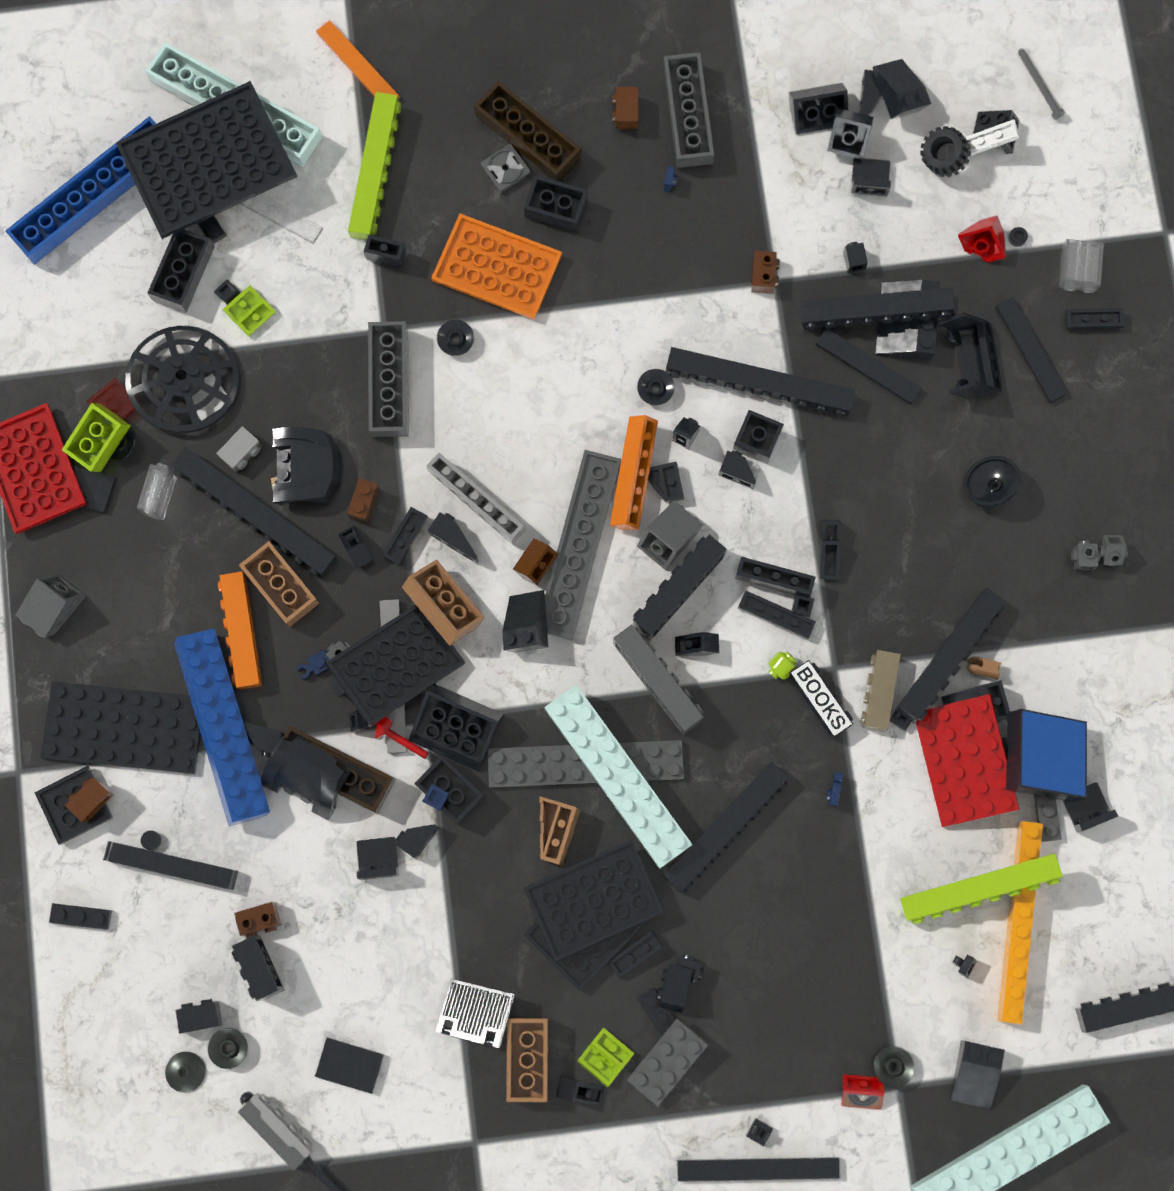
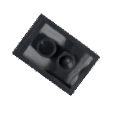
M903 59L872 67L891 119L919 112L931 105L926 87Z
M544 590L509 597L502 630L504 651L518 653L549 647Z
M961 1040L950 1100L991 1109L1002 1070L1005 1050Z

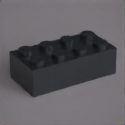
M182 230L172 235L147 292L152 301L187 313L215 247L210 238L187 230Z

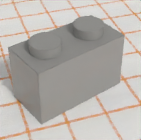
M242 426L216 454L237 473L238 470L246 467L247 461L252 456L254 457L259 453L262 445Z

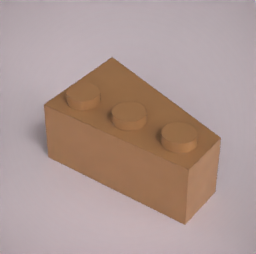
M540 797V859L563 867L581 810L574 806Z

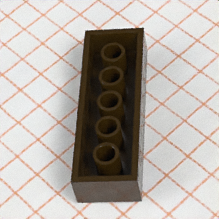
M499 80L474 105L476 117L511 144L552 180L559 182L581 158V148Z
M288 727L283 736L286 740L291 742L294 739L305 741L337 760L336 766L341 770L349 771V776L338 795L379 814L396 780L394 777L294 727Z

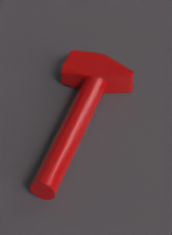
M387 717L379 721L376 728V739L386 735L413 753L426 759L429 754L427 751L390 729L394 723Z

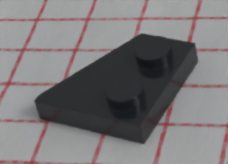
M677 461L650 467L648 481L666 503L685 499Z

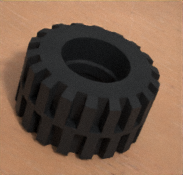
M943 126V129L937 127L935 132L931 130L929 132L930 136H925L924 138L925 143H921L923 150L920 151V155L923 157L921 158L923 163L935 175L938 174L940 177L945 175L952 177V173L955 175L959 174L958 170L961 169L963 171L965 169L964 164H968L970 161L967 158L971 157V152L969 151L971 147L968 140L954 127ZM953 143V154L946 160H938L937 153L939 149L945 144Z

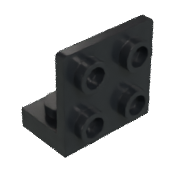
M1013 110L979 111L973 134L1011 120H1015L1018 130L1020 120ZM1016 140L1000 145L1005 154H1013Z
M854 158L851 193L887 197L891 188V181H889L890 161Z
M1097 782L1087 785V799L1075 802L1062 800L1077 833L1119 817L1115 809L1110 811Z
M395 837L359 840L356 842L359 871H356L358 880L399 876Z

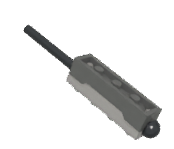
M244 1092L241 1095L240 1103L245 1105L238 1113L293 1171L304 1163L331 1191H342L312 1160L310 1156L314 1151L311 1148L313 1146L307 1138L304 1137L302 1139L297 1132L299 1130L292 1123L288 1124L283 1119L285 1116L278 1108L273 1109L269 1104L271 1101L266 1095H260L259 1093L254 1095L252 1092Z

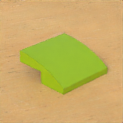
M251 285L223 309L225 314L248 337L276 313Z
M603 1028L576 1062L606 1087H609L634 1053Z

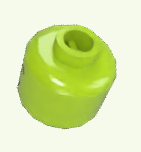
M779 651L768 662L771 668L769 673L775 679L779 677L785 680L790 676V672L797 668V661L788 651L785 653Z

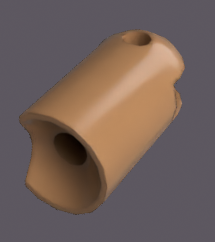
M977 656L970 657L967 660L968 664H970L966 666L969 673L990 679H999V667L1002 662Z

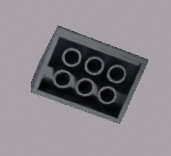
M929 280L881 283L880 294L940 288V282ZM931 317L929 320L912 319L909 322L896 320L888 324L878 322L875 355L932 360L935 354L938 317Z
M434 684L426 690L408 740L479 771L497 732L503 713Z

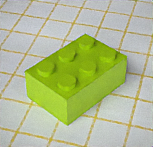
M91 403L62 451L89 471L101 472L131 425L102 404Z

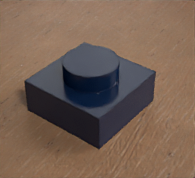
M667 166L664 191L671 192L672 186H676L677 175L674 174V167Z
M431 784L422 802L441 811L449 793Z

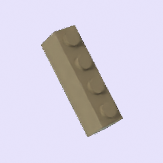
M877 650L875 655H871L870 666H873L872 674L869 673L867 677V685H870L869 692H865L863 701L866 704V710L862 711L860 722L863 723V728L881 732L888 731L901 654Z

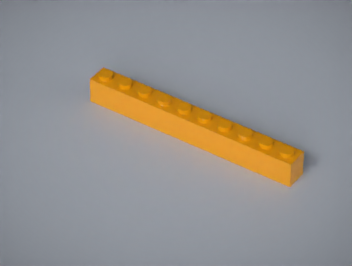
M1027 821L1018 823L1014 865L1040 857L1043 824ZM1028 888L1020 890L1021 894L1010 897L997 1021L1022 1024L1036 890L1029 891Z

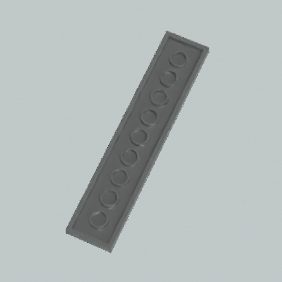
M584 450L557 549L558 556L554 560L545 593L548 635L573 641L621 463L620 458Z
M682 740L619 743L646 781L684 780ZM571 745L488 749L489 788L597 784Z

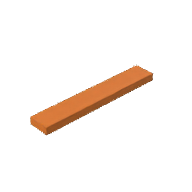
M330 20L316 30L317 35L374 97L376 92L397 95L398 99H400L392 87Z

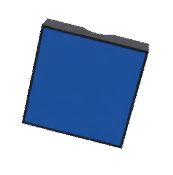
M1018 709L1007 713L1008 759L1006 763V790L1024 794H1040L1048 798L1069 802L1087 799V721L1026 709Z

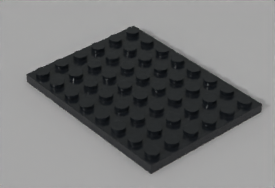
M251 81L116 142L161 239L167 238L298 177Z

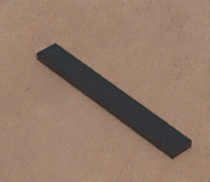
M839 1157L677 1160L678 1182L840 1179Z

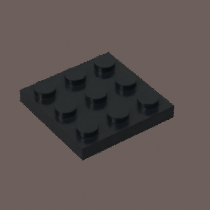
M85 766L34 792L58 845H62L113 819L107 803L87 823L81 822L65 806L68 803L67 799L74 792L77 793L82 788L81 785L86 779L94 777L89 766Z

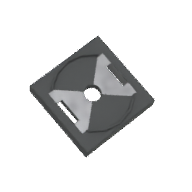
M508 144L480 163V166L500 193H503L531 174V171L511 144ZM507 165L509 169L504 171L502 167ZM491 170L494 172V174L497 176L498 179H496V178L493 176V174L491 173Z

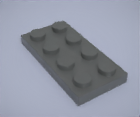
M677 1018L627 1081L658 1107L709 1043L681 1019Z

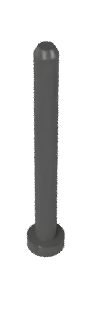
M1020 49L1018 55L1053 112L1051 116L1054 120L1062 117L1065 114L1064 109L1058 107L1026 51Z

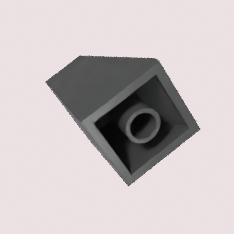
M673 501L647 527L637 547L664 570H667L695 538L703 524L685 510L682 505Z
M58 573L37 578L17 611L16 616L21 619L23 624L34 629L37 635L46 638L56 634L86 595Z

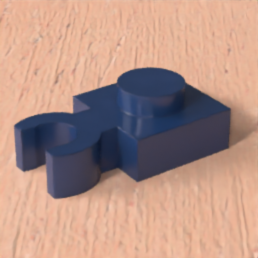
M323 649L307 658L309 664H301L296 669L298 671L306 669V674L301 676L303 680H306L311 676L312 672L318 676L329 670L325 665L329 658Z
M834 773L832 787L826 793V800L829 801L828 806H838L843 773Z

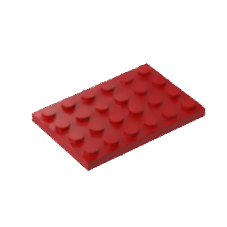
M48 403L0 422V495L16 534L87 505L69 455L62 451L64 442Z
M991 694L927 709V715L922 721L918 719L916 726L941 826L946 827L1020 810L1016 792L1006 790L1007 756Z

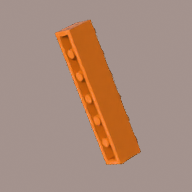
M647 415L630 416L610 521V526L622 531L639 530L658 425V420Z
M242 571L220 575L218 589L220 593L222 592L223 596L220 604L226 618H223L225 630L228 629L229 637H226V644L231 650L229 664L234 670V674L231 675L233 686H236L239 690L261 687L262 679L246 575Z

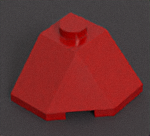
M997 215L979 220L958 234L965 252L969 254L974 253L982 257V260L986 262L1006 258L1004 230Z

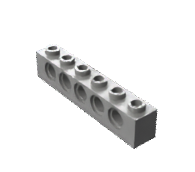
M438 453L427 464V470L431 475L509 543L513 545L525 532L524 526L441 453Z

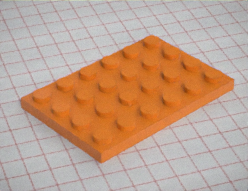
M459 214L431 280L535 320L562 257V252Z

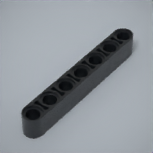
M108 841L103 857L105 861L234 890L238 875L237 870Z

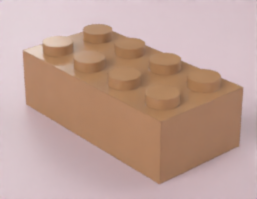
M269 541L239 564L241 569L289 627L320 604Z
M437 559L410 575L402 586L404 591L449 646L477 629L485 618Z
M508 1018L506 1102H547L548 1018Z

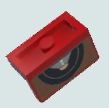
M843 1074L841 1106L879 1110L882 1108L884 1084L877 1077Z

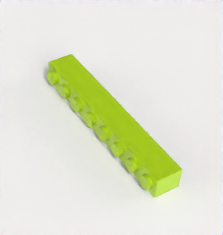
M375 93L348 227V233L352 238L367 240L368 235H376L377 224L375 223L376 218H379L381 213L380 200L384 198V189L382 188L383 183L387 182V165H390L391 154L389 152L390 148L394 147L395 138L393 137V132L397 131L398 127L397 113L400 114L401 102H399L397 95Z
M1054 853L900 898L907 922H912L914 925L924 922L923 918L929 916L932 919L942 917L943 912L951 911V914L963 911L962 907L970 905V908L981 906L982 901L989 900L990 903L1002 899L1001 896L1009 894V897L1021 894L1020 890L1027 888L1029 891L1040 889L1041 884L1048 883L1049 886L1058 884L1063 875Z

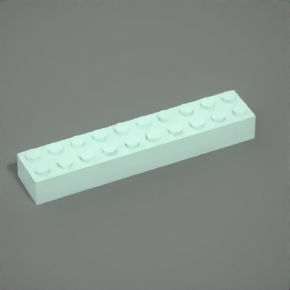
M166 42L145 71L152 83L193 106L241 85ZM257 94L289 160L304 167L322 139L320 129Z
M577 685L544 707L547 714L659 869L692 846V843Z
M1081 1085L912 1184L911 1188L913 1191H995L1110 1122L1089 1086Z

